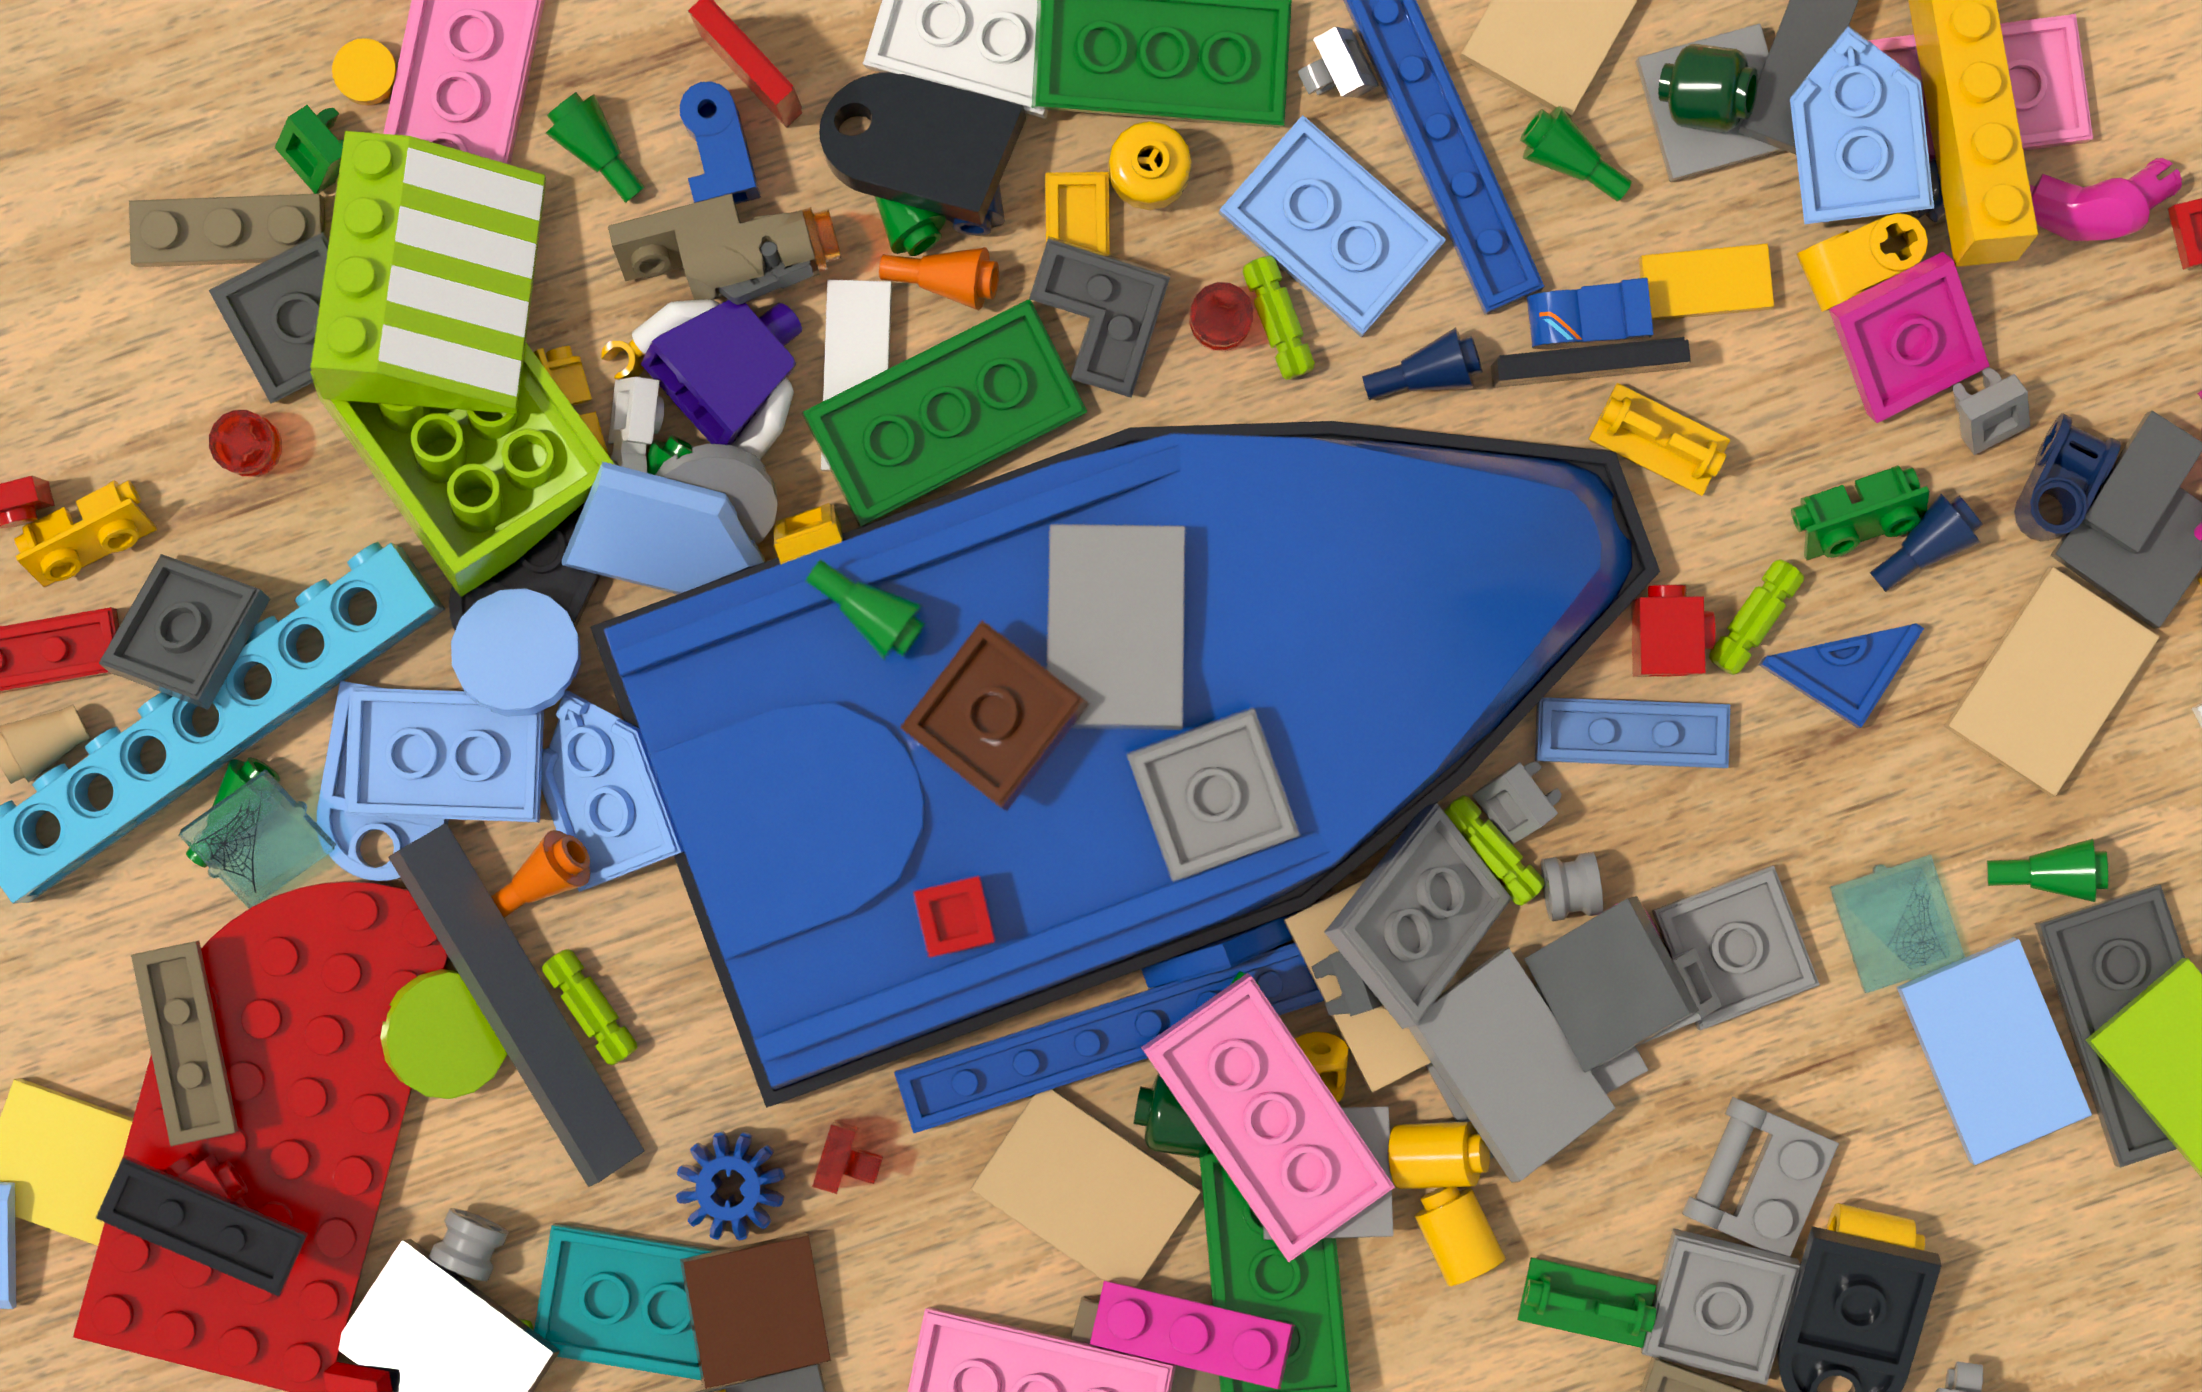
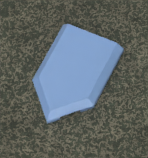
M1847 26L1790 97L1804 224L1934 208L1921 80L1850 26Z
M602 462L562 558V566L674 594L686 592L765 562V558L754 539L751 540L738 520L737 511L726 493L607 462Z
M566 691L561 698L556 712L559 720L549 748L543 749L541 789L556 830L576 837L588 851L590 857V879L586 885L578 887L580 892L683 853L684 849L641 730L580 696Z

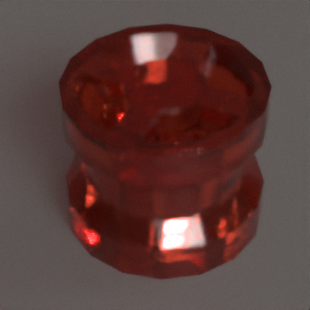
M1216 282L1205 286L1196 294L1191 305L1189 326L1193 337L1202 346L1212 351H1227L1236 348L1246 339L1253 323L1254 309L1251 300L1240 287L1231 283ZM1218 304H1219V305H1224V306L1228 307L1229 309H1227V308H1225V307H1219Z
M233 410L223 414L213 424L209 434V449L213 459L222 468L243 477H259L270 472L277 465L282 454V438L278 429L268 419L248 410ZM253 449H255V451L252 454L247 455L246 461H244L245 454H248Z

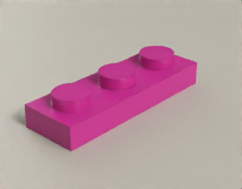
M1104 1281L1090 1345L1274 1389H1281L1295 1325L1111 1281Z

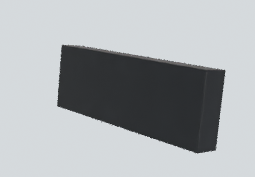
M1679 337L1499 355L1491 365L1493 388L1678 370L1691 362L1689 340Z
M129 1156L122 1158L95 1218L277 1296L281 1295L308 1235L303 1230Z

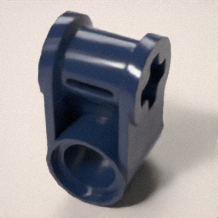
M2061 413L2047 432L2037 453L2035 466L2016 502L2014 510L2015 520L2021 532L2030 539L2049 541L2079 527L2085 519L2099 487L2105 481L2116 461L2121 442L2114 438L2103 441L2073 426L2072 418ZM2042 494L2052 495L2060 502L2063 516L2059 525L2050 524L2042 518L2038 507Z

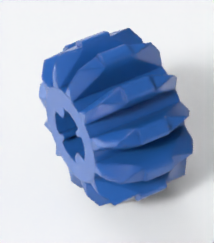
M724 1131L717 1132L713 1135L716 1157L706 1146L696 1143L690 1149V1152L703 1168L692 1165H681L678 1168L677 1175L683 1180L696 1183V1187L678 1192L676 1194L677 1202L679 1204H687L698 1200L701 1207L689 1216L688 1222L691 1226L695 1227L708 1214L712 1216L714 1220L709 1235L712 1239H720L725 1231L727 1221H731L733 1234L736 1239L744 1240L749 1235L746 1215L758 1227L765 1229L771 1223V1218L759 1203L771 1207H780L783 1204L784 1195L778 1191L765 1188V1184L783 1180L785 1171L783 1168H773L763 1172L760 1165L772 1156L774 1150L771 1146L766 1145L754 1157L748 1155L747 1153L752 1143V1135L750 1133H741L737 1139L735 1151H731L726 1133ZM726 1169L727 1177L737 1171L744 1177L745 1182L739 1188L741 1194L745 1197L743 1200L736 1202L734 1194L727 1200L719 1196L716 1191L722 1184L721 1178L717 1175L719 1171Z

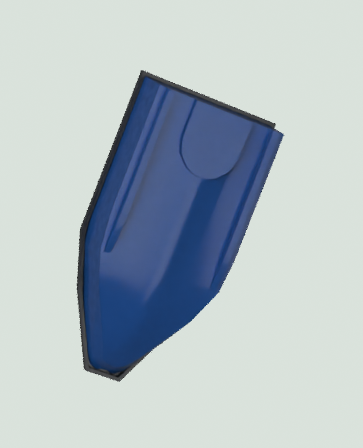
M1337 421L1131 427L842 534L843 542L783 564L780 563L779 557L596 624L590 628L623 719L639 728L644 738L684 849L683 853L675 855L674 858L766 1108L1309 907L1406 829L1414 817L1426 806L1438 803L1462 784L1659 574L1660 569L1616 452ZM1050 525L1185 526L1182 730L1071 728L1009 810L1006 811L900 728L982 620L1047 669ZM820 559L854 583L859 581L923 605L917 618L926 623V625L904 657L893 651L886 660H883L839 609L840 605L805 582L807 576ZM1253 707L1299 836L1172 881L1126 753ZM980 876L995 942L929 958L913 892Z

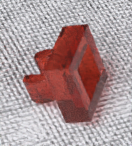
M835 1120L830 1126L812 1187L837 1194L841 1189L845 1175L874 1184L884 1156L855 1148L854 1144L860 1127Z

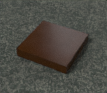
M982 620L900 728L1000 808L1008 811L1090 703Z
M804 1232L680 1259L701 1382L705 1389L831 1361L808 1234Z

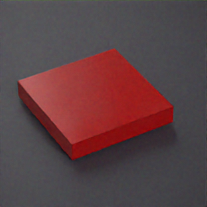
M699 0L688 10L700 36L786 128L802 114V106L794 86L714 0Z

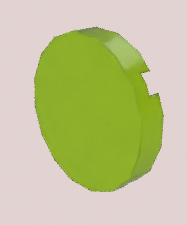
M440 969L415 977L397 991L389 1004L392 1007L387 1014L386 1022L383 1021L380 1038L386 1063L399 1081L426 1097L453 1099L474 1093L495 1076L507 1056V1052L458 971Z

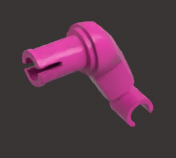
M2156 158L2128 180L2111 178L2086 187L2077 186L2042 174L2035 186L2030 185L2036 224L2069 241L2109 240L2130 235L2145 227L2152 208L2180 191L2182 187L2180 172L2176 169L2162 180H2158L2157 176L2167 170L2173 163L2164 158Z

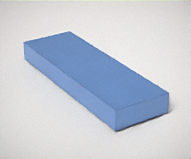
M1543 697L1537 703L1535 761L1728 768L1730 704Z

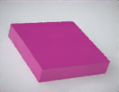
M1943 251L1829 309L1865 411L1876 423L1990 366L1954 260Z

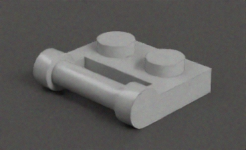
M1732 1096L1725 1113L1731 1116L1696 1198L1689 1196L1682 1214L1764 1251L1790 1257L1839 1143ZM1754 1127L1769 1134L1734 1215L1720 1210L1719 1207Z

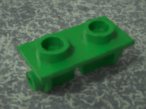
M1897 465L1855 480V488L1861 499L1860 502L1851 503L1844 485L1801 498V505L1791 508V515L1798 532L1806 530L1804 549L1806 561L1822 555L1828 558L1845 555L1854 550L1860 542L1884 534L1887 537H1897L1910 532L1920 523L1921 518L1927 511L1930 492L1928 487L1920 488L1919 479L1912 467L1902 470Z
M1531 1257L1517 1320L1643 1348L1646 1332L1651 1333L1655 1323L1656 1307H1652L1656 1285Z

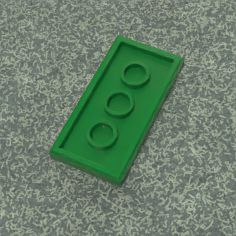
M1037 0L1031 108L1275 128L1283 127L1285 125L1292 0Z
M1028 299L803 411L802 415L859 527L1086 414L1087 410L1032 301Z
M1209 1150L1205 1156L1199 1158L1212 1305L1295 1325L1281 1389H1274L1219 1375L1220 1392H1351L1336 1238L1321 1239L1288 1262L1273 1240H1263V1225L1213 1152Z

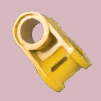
M1896 213L1887 215L1850 233L1848 230L1796 255L1819 307L1824 312L1919 263L1926 253L1928 239L1926 230L1919 220L1908 214ZM1888 233L1892 238L1902 235L1906 240L1907 246L1899 251V257L1895 252L1885 255L1881 250L1880 244L1888 239Z

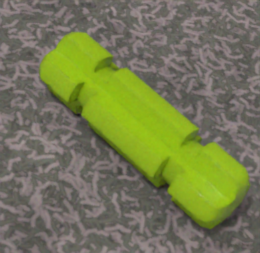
M1264 256L1250 261L1244 265L1243 276L1249 291H1255L1257 298L1253 302L1271 348L1276 347L1279 353L1275 359L1282 377L1286 380L1294 379L1311 372L1315 362L1308 343L1302 344L1300 338L1303 337L1304 333L1286 287H1280L1279 282L1282 276L1275 258Z
M1779 559L1771 564L1761 579L1764 582L1763 586L1755 587L1727 627L1730 631L1727 637L1721 636L1714 649L1711 650L1709 659L1723 671L1732 675L1741 672L1752 656L1748 652L1750 648L1759 646L1786 607V604L1783 602L1785 598H1792L1803 583L1804 575L1787 561Z
M1462 795L1443 810L1497 879L1500 878L1505 883L1504 888L1516 905L1522 906L1527 904L1540 893L1545 885L1543 877L1531 864L1524 867L1520 862L1523 858L1520 852L1489 819L1483 822L1479 818L1482 811L1468 796Z
M570 949L560 951L543 964V973L554 988L560 987L564 992L560 996L587 1036L589 1038L594 1036L599 1042L595 1047L605 1062L609 1065L618 1064L637 1049V1042L626 1026L620 1028L616 1023L619 1016L591 976L585 978L581 973L584 966L574 952Z

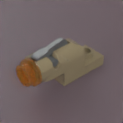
M732 193L608 226L612 247L625 282L641 277H656L668 270L683 267L694 300H714L726 297L736 305L743 304L778 288L784 289L810 277L820 275V271L828 270L827 263L842 259L829 209L813 213L812 207L791 213L757 216L752 218L751 221L741 223Z

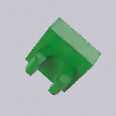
M306 105L288 116L274 148L314 194H318L334 184L339 175L344 140H338L329 130L334 126L339 115L335 108L324 109L316 115Z

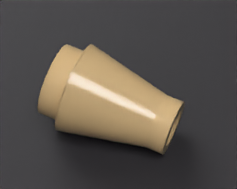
M74 704L59 711L0 725V767L10 784L22 778L30 782L78 744L90 739V735Z

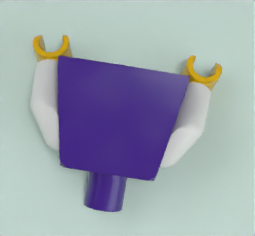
M708 299L674 301L668 303L632 332L633 340L629 343L623 341L607 343L602 349L601 358L602 360L610 361L619 352L626 350L629 356V363L623 371L618 372L614 376L615 379L638 377L643 369H645L654 380H659V386L711 444L732 445L755 455L761 460L784 429L794 394L788 377L796 365L794 357L784 346L802 333V326L796 314L783 303H777L758 318L746 303L736 305L727 300L720 304L715 300Z

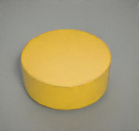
M360 38L346 43L337 52L332 64V76L337 88L349 100L360 105H375L383 102L392 94L398 64L395 57L383 44L372 39Z

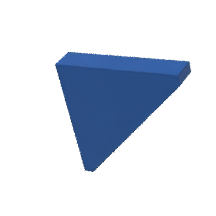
M1915 623L1765 656L1760 661L1759 666L1856 728H1862L1924 628Z
M1297 911L1141 969L1148 989L1175 981L1180 983L1234 967L1292 940L1293 938L1283 919L1297 913Z

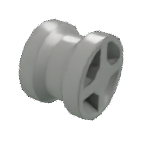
M1594 852L1581 853L1574 861L1561 862L1556 857L1541 859V876L1545 882L1543 887L1544 899L1550 921L1565 920L1570 912L1582 911L1588 916L1603 913L1601 878Z
M450 1208L444 1220L447 1232L443 1241L434 1244L429 1257L437 1264L458 1274L480 1281H488L494 1269L490 1259L495 1248L504 1245L509 1232L500 1225L479 1215L457 1208Z

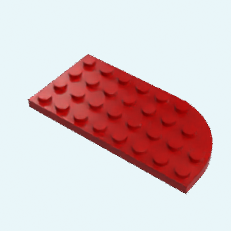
M325 882L288 891L246 910L227 923L206 942L201 951L238 1131L227 1135L170 1146L151 1055L123 1157L129 1156L162 1171L189 1153L192 1154L197 1163L212 1153L219 1164L226 1160L230 1161L248 1188V1193L242 1196L249 1208L308 1233L281 1295H274L199 1262H191L185 1256L104 1222L73 1338L287 1392H326L323 1372L338 1361L341 1334L349 1321L412 1091L411 1087L399 1081L385 1061L380 1038L383 1021L386 1022L387 1014L392 1007L389 1004L398 990L418 975L445 969L448 960L447 953L408 889L377 882Z

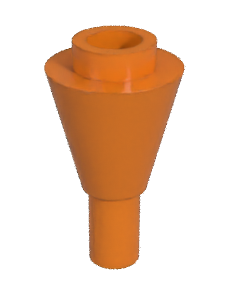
M986 247L927 255L921 259L883 254L879 265V278L881 280L918 284L920 288L979 311L985 299H994L999 281V265L997 261H990L989 251Z
M557 830L549 831L513 876L512 882L491 896L504 918L526 902L532 903L586 885L590 879V857L588 851L576 837Z

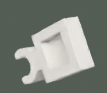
M641 377L615 380L608 443L614 444L611 460L615 465L647 473L646 445L653 443V434H657L660 431L664 418V401L662 397L658 396L659 380Z

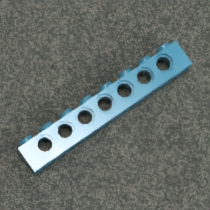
M379 542L369 545L347 562L351 571L332 585L327 579H323L298 595L295 602L299 608L279 622L275 616H270L256 624L246 645L243 647L213 701L219 713V722L211 734L203 737L193 727L192 715L197 705L161 692L137 710L142 718L129 728L121 732L117 726L113 727L89 742L85 746L89 756L75 766L68 769L66 764L63 763L39 777L32 784L37 792L24 802L16 806L11 800L0 805V887L12 904L30 903L230 762V760L240 755L340 684V680L345 681L444 611V606L404 549L393 543L388 544L384 548ZM369 590L376 599L377 611L370 622L357 626L349 616L348 606L355 594ZM316 627L324 637V649L316 660L306 663L297 653V639L304 630ZM263 664L270 671L272 684L265 696L254 700L245 690L244 679L247 672L253 666ZM157 738L165 747L166 760L160 770L151 774L142 766L140 752L148 740ZM99 775L107 777L113 786V798L110 804L103 810L96 809L88 798L89 785ZM46 812L54 814L61 827L58 840L50 847L44 846L36 835L37 821Z

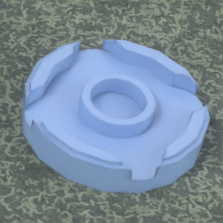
M526 588L499 590L478 600L460 618L451 640L452 667L465 694L475 702L477 701L481 706L489 708L491 712L506 717L533 715L555 705L566 693L565 689L571 684L573 677L576 678L581 665L580 638L568 612L551 597Z

